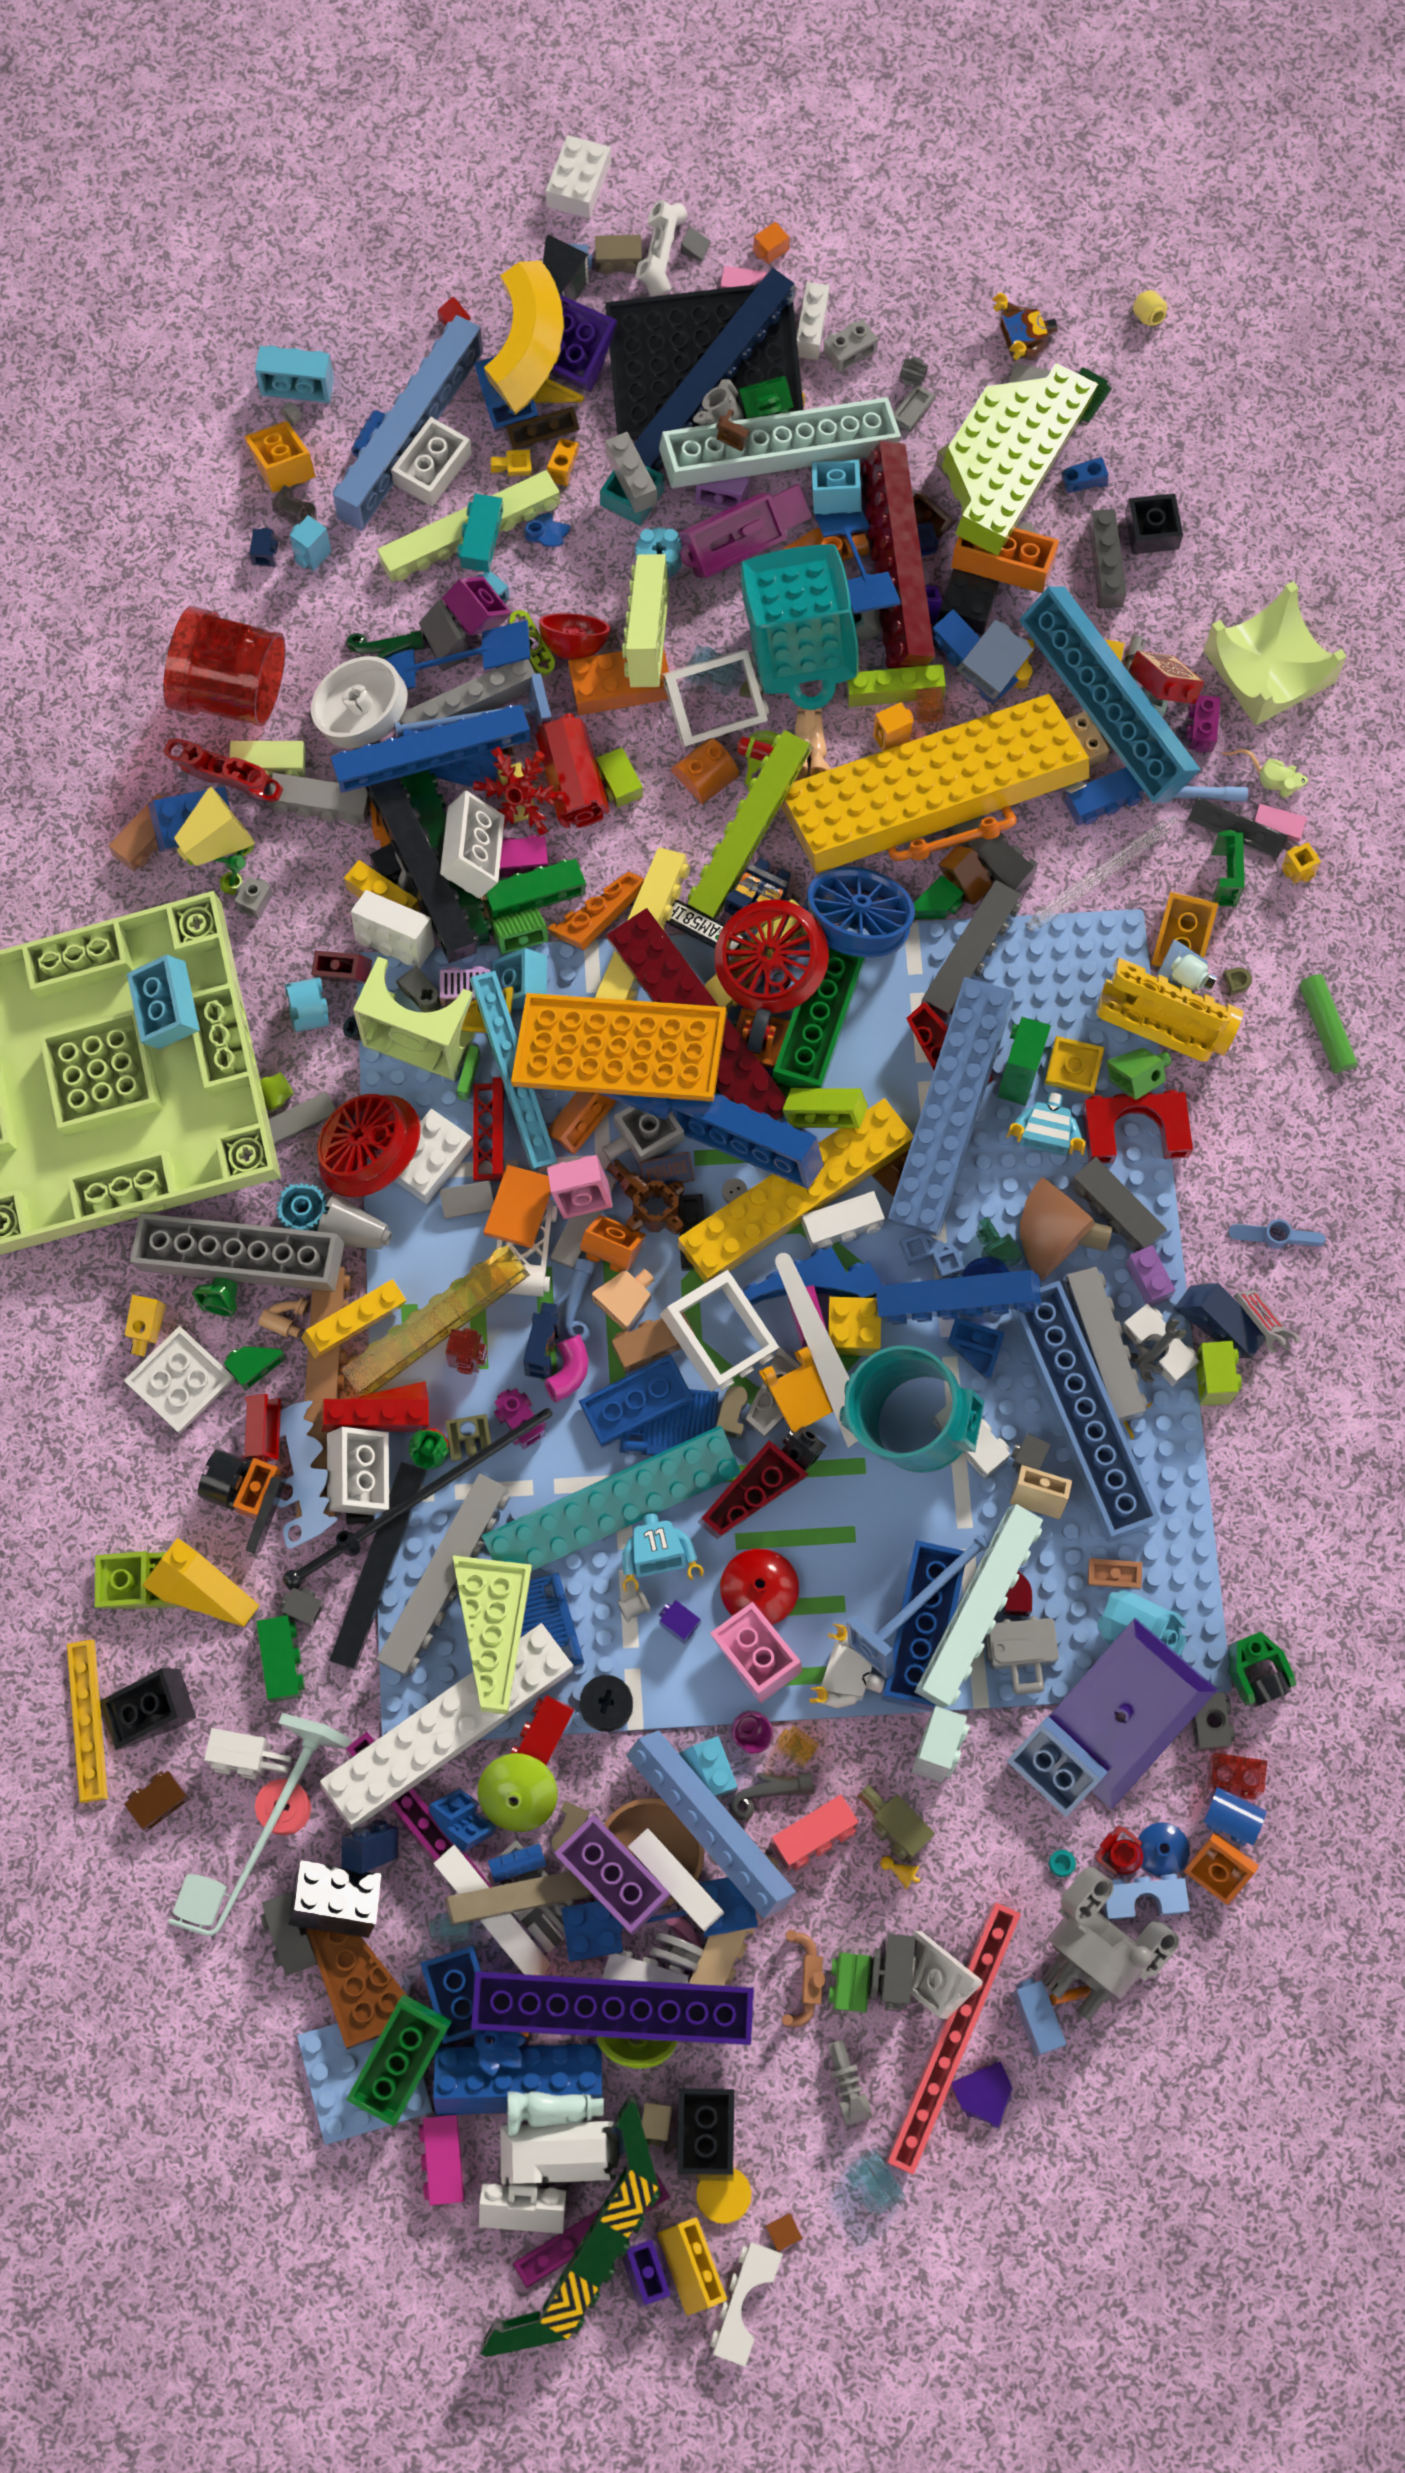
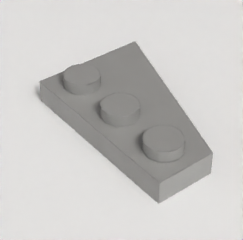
M781 1347L778 1348L771 1364L777 1379L801 1366ZM763 1381L745 1421L765 1438L784 1417L768 1386Z

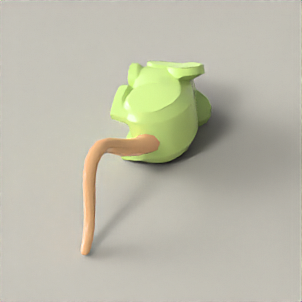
M1238 749L1232 752H1222L1223 755L1228 756L1238 753L1250 756L1259 774L1260 783L1267 789L1280 790L1279 793L1282 797H1289L1294 791L1299 790L1309 781L1301 773H1295V766L1284 767V763L1269 758L1261 768L1255 755L1248 750Z

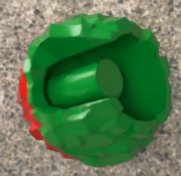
M422 1428L413 1434L412 1439L409 1441V1456L416 1466L428 1470L438 1468L443 1465L449 1454L448 1439L436 1428Z

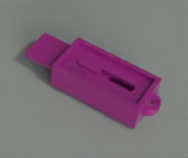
M796 484L774 496H771L770 493H759L679 532L678 534L683 544L680 550L682 563L686 567L693 568L696 577L708 578L787 539L786 530L812 518L800 484Z

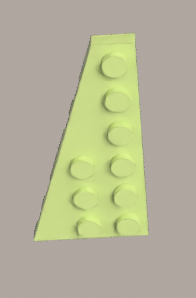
M453 1556L481 1712L508 1715L532 1565Z

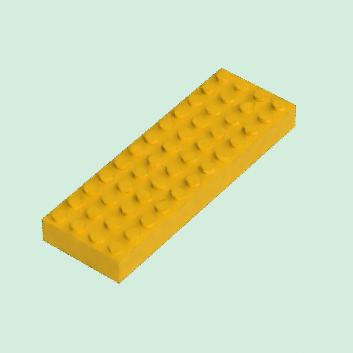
M1046 694L795 781L781 804V808L815 873L818 874L992 813L1005 806H1012L1089 778V757L1051 695Z

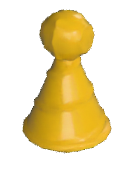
M883 1856L881 1858V1868L885 1870L892 1869V1872L898 1877V1880L901 1881L906 1890L912 1881L917 1884L920 1882L921 1879L915 1876L919 1866L894 1864L893 1858L890 1856Z

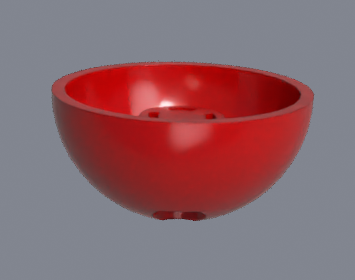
M554 613L542 616L539 619V631L544 644L552 653L565 660L595 655L605 645L610 633V625L608 623L582 614Z

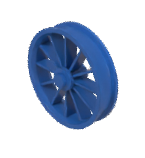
M837 867L817 875L809 885L807 899L803 907L814 916L822 927L829 948L843 954L864 958L886 956L899 950L908 939L910 926L915 916L913 901L902 886L881 873L859 867ZM848 889H854L855 895L853 896ZM861 891L870 893V895L866 896L864 894H861ZM877 897L883 899V900L874 902V901L877 899ZM843 922L839 927L834 925L836 923ZM850 927L857 930V933L847 931V929ZM865 928L870 935H863V929Z

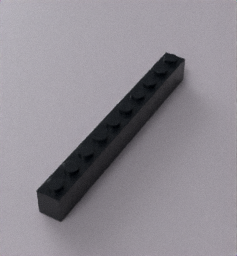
M378 740L370 744L374 745L381 742ZM401 777L366 786L365 789L426 916L431 917L433 932L448 963L450 964L476 954L477 943H479L478 935L475 929H470L468 925L469 917L464 908L461 909L458 904L459 896L456 889L450 888L448 883L450 880H447L440 874L439 854L436 848H431L429 844V833L426 827H421L419 812L416 807L412 808L409 791L406 787L402 788Z

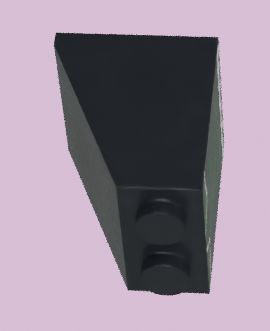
M548 234L545 239L543 264L551 274L558 293L576 301L589 282L588 254Z

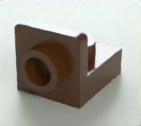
M729 409L725 416H720L716 424V429H718L716 440L742 452L747 443L749 430L731 422L734 411Z

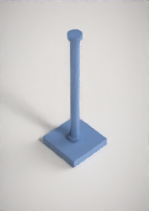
M541 673L531 675L529 704L522 705L524 714H531L533 716L537 732L539 724L551 722V713ZM503 708L402 725L394 723L396 737H402L405 729L421 732L429 730L436 725L451 724L461 718L469 719L479 716L484 712H495Z
M979 1535L975 1537L974 1543L877 1634L853 1615L846 1622L849 1645L886 1679L894 1673L893 1649L884 1641L981 1550L985 1551L989 1547L986 1540Z

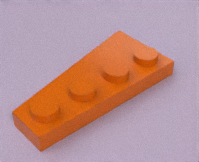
M628 871L605 887L602 895L586 900L584 902L586 906L576 913L570 911L566 914L563 922L557 926L553 923L547 927L549 934L579 949L585 950L637 898L645 878Z

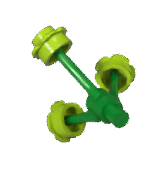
M254 845L234 852L236 855L213 860L225 863L226 867L231 870V872H227L219 880L221 884L220 889L224 893L236 895L239 885L243 883L241 876L238 874L239 870L246 865L243 856L251 853ZM188 859L187 863L189 865H193V863Z

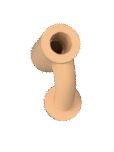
M301 1297L299 1301H286L274 1304L262 1312L258 1325L286 1338L289 1335L298 1338L302 1329L294 1326V1321L279 1314L294 1310L295 1315L300 1314L304 1316L310 1302L305 1297Z

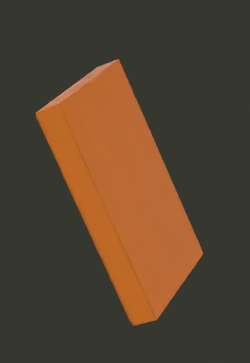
M507 1165L483 1231L484 1235L533 1249L552 1195L549 1176Z

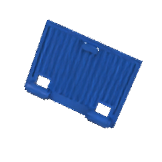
M689 1389L695 1401L622 1437L619 1452L629 1453V1451L641 1452L642 1455L655 1456L715 1428L719 1392ZM630 1436L643 1437V1442L630 1441Z
M559 1572L530 1580L521 1637L542 1623L560 1648L569 1645L572 1657L568 1659L573 1664V1667L585 1664ZM552 1585L554 1597L547 1598L544 1587Z

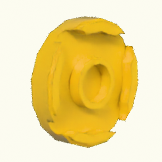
M734 2168L733 2181H700L697 2186L696 2199L699 2209L708 2219L716 2223L728 2224L738 2220L747 2212L751 2203V2188L748 2179L741 2171Z

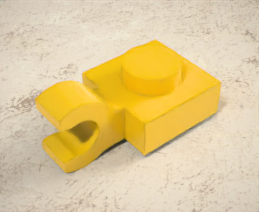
M506 450V457H490L491 473H500L507 470L508 476L532 475L530 450Z

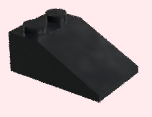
M160 1668L100 1700L115 1750H120L172 1731L196 1719L181 1669Z

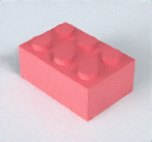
M842 1794L772 1836L770 1843L786 1870L788 1871L793 1868L796 1872L809 1863L810 1856L816 1853L820 1857L832 1849V1843L839 1839L843 1843L854 1836L859 1822Z

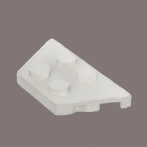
M914 1930L913 1936L917 1940L916 1957L914 1956L911 1995L938 2018L947 2019L981 1986L983 1981L923 1932Z

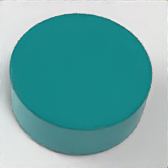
M1061 1849L1055 1851L1050 1856L1048 1866L1053 1875L1064 1878L1074 1872L1076 1860L1071 1852Z

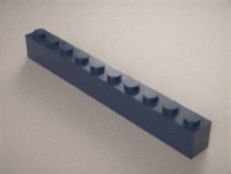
M772 267L635 441L634 446L645 467L647 466L657 472L663 468L664 463L659 450L662 432L694 427L693 418L695 415L705 411L702 405L705 395L710 390L718 387L721 380H731L736 375L737 367L742 360L746 361L750 357L753 346L765 338L766 330L771 323L775 324L782 314V309L794 301L796 297L795 283Z

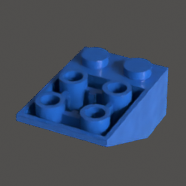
M494 357L474 362L495 432L504 430L508 425L539 416L534 398L515 415L489 383L484 367Z

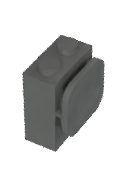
M888 1933L884 1940L883 1958L880 1956V1948L873 1950L869 1999L875 2000L877 1992L880 1993L879 2005H885V2010L901 2012L903 2007L910 2005L915 1936Z

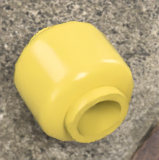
M1148 290L1137 296L1133 304V312L1144 325H1158L1166 317L1167 303L1156 291Z

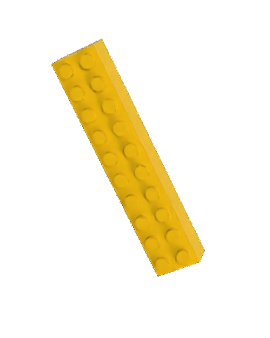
M884 1098L867 1109L860 1128H839L818 1143L824 1166L809 1189L772 1174L678 1238V1248L685 1254L686 1259L693 1265L694 1270L704 1283L709 1282L727 1270L730 1272L801 1224L802 1215L823 1209L910 1149L914 1135Z

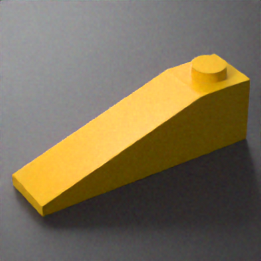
M179 1538L171 1545L142 1585L163 1602L176 1604L194 1612L198 1611L241 1627L247 1624L260 1606L202 1555Z

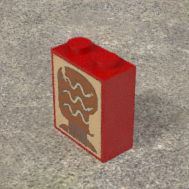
M1136 651L1128 670L1135 680L1160 700L1196 704L1205 683L1173 655Z

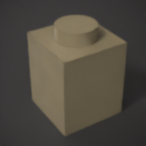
M645 2103L642 2124L648 2145L661 2146L662 2141L668 2142L672 2114L671 2106Z

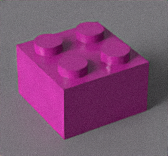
M483 576L459 579L441 598L446 604V608L450 609L459 620L462 629L470 634V636L482 634L481 631L500 627L512 614Z

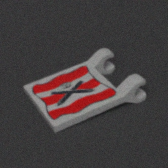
M1256 1290L1238 1292L1234 1295V1298L1265 1335L1266 1345L1270 1352L1276 1353L1278 1351L1274 1347L1275 1340H1278L1280 1345L1287 1350L1292 1349V1346L1288 1344L1289 1337H1292L1295 1343L1300 1342L1299 1335L1287 1330Z

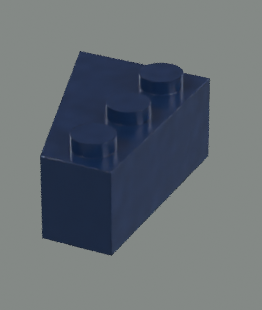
M1219 1283L1191 1285L1174 1307L1176 1311L1216 1342L1233 1341V1348L1238 1350L1239 1359L1252 1358L1266 1340L1265 1335L1242 1306Z

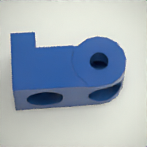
M1103 457L1070 466L1061 473L1067 493H1074L1097 486L1099 488L1108 486V472Z

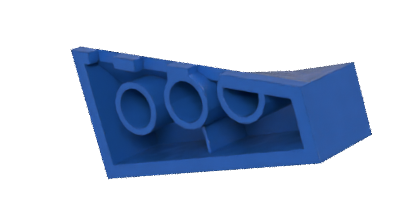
M954 609L931 630L934 647L941 649L946 655L948 662L957 668L980 639ZM1014 675L994 700L976 685L974 686L979 690L980 696L985 701L994 705L1019 679ZM964 677V679H965L969 684H973V683H972L971 681H969L966 677Z

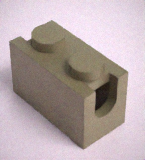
M641 234L595 236L596 272L611 274L613 272L635 273L638 262L642 261Z

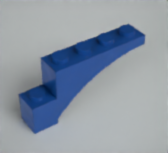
M832 1247L826 1250L820 1248L814 1251L810 1258L804 1261L798 1259L793 1262L805 1287L814 1285L816 1294L852 1298H877L876 1286L882 1285L870 1262L863 1265L861 1262L856 1263L846 1273ZM779 1271L770 1273L766 1276V1280L759 1284L753 1282L743 1288V1293L751 1305L788 1295Z

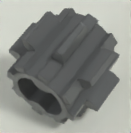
M912 356V358L906 357L899 378L904 379V384L913 387L916 384L922 385L927 374L928 364L924 363V359Z

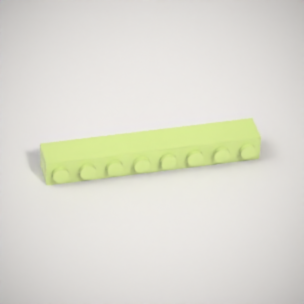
M547 470L492 495L503 498L504 512L499 532L503 530L509 531L516 524L524 520L531 521L537 514L543 511H552L558 504H561L560 491ZM467 507L378 548L379 561L391 582L396 580L403 581L411 573L418 570L424 571L431 564L439 560H448L452 554L456 553L458 544H463L464 537H462L463 523H468Z

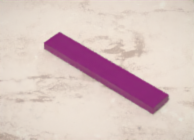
M657 2172L660 2196L653 2208L671 2198ZM647 2207L644 2214L652 2209ZM600 2208L564 2230L563 2234H558L512 2263L526 2289L569 2262Z

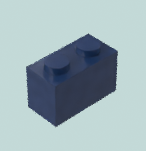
M374 1820L367 1826L355 1828L353 1832L343 1835L341 1867L363 1874L397 1859L399 1827L390 1825L385 1820Z

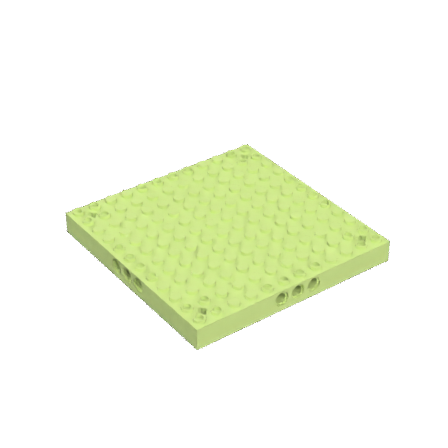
M214 891L0 950V1255L139 1217L140 1213L152 1214L281 1178L223 907ZM167 954L186 962L200 1031L166 1047L157 1049L140 1042L127 973ZM249 1154H252V1155L249 1157L250 1161L246 1162L245 1160L248 1159V1155H249Z

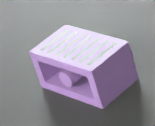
M475 966L471 969L448 967L445 970H440L441 1007H447L454 1002L463 989L473 992L471 1001H475L476 997L470 978L488 973L490 969Z

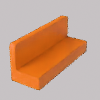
M577 1091L548 1127L549 1137L558 1140L569 1153L576 1154L617 1101L599 1093Z

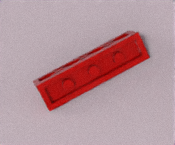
M493 1077V1083L473 1084V1182L502 1181L504 1175V1084L501 1077ZM479 1091H493V1099L485 1105L479 1099ZM485 1112L493 1117V1122L487 1129L479 1123V1118ZM485 1136L492 1140V1148L487 1153L479 1147V1142ZM487 1159L492 1164V1174H479V1166Z

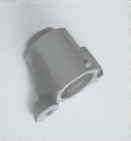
M721 380L718 387L710 390L705 395L702 402L705 411L695 415L693 418L695 423L717 424L720 416H725L729 409L734 411L731 421L743 420L744 412L735 399L739 393L730 380Z

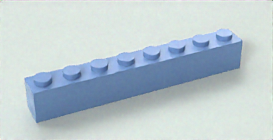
M659 1730L638 1738L626 1757L764 1919L784 1909L795 1895V1889Z

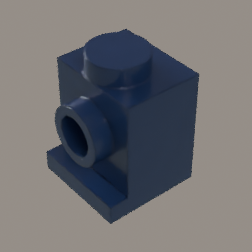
M253 528L249 552L252 565L276 567L274 554H277L278 540L274 539V531L270 528Z

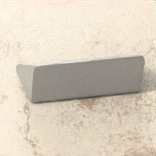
M490 1181L439 1190L444 1219L491 1211L493 1206Z

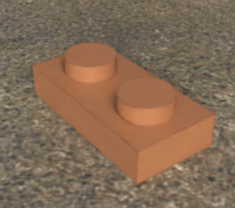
M1089 1558L1087 1586L1140 1590L1142 1587V1562Z

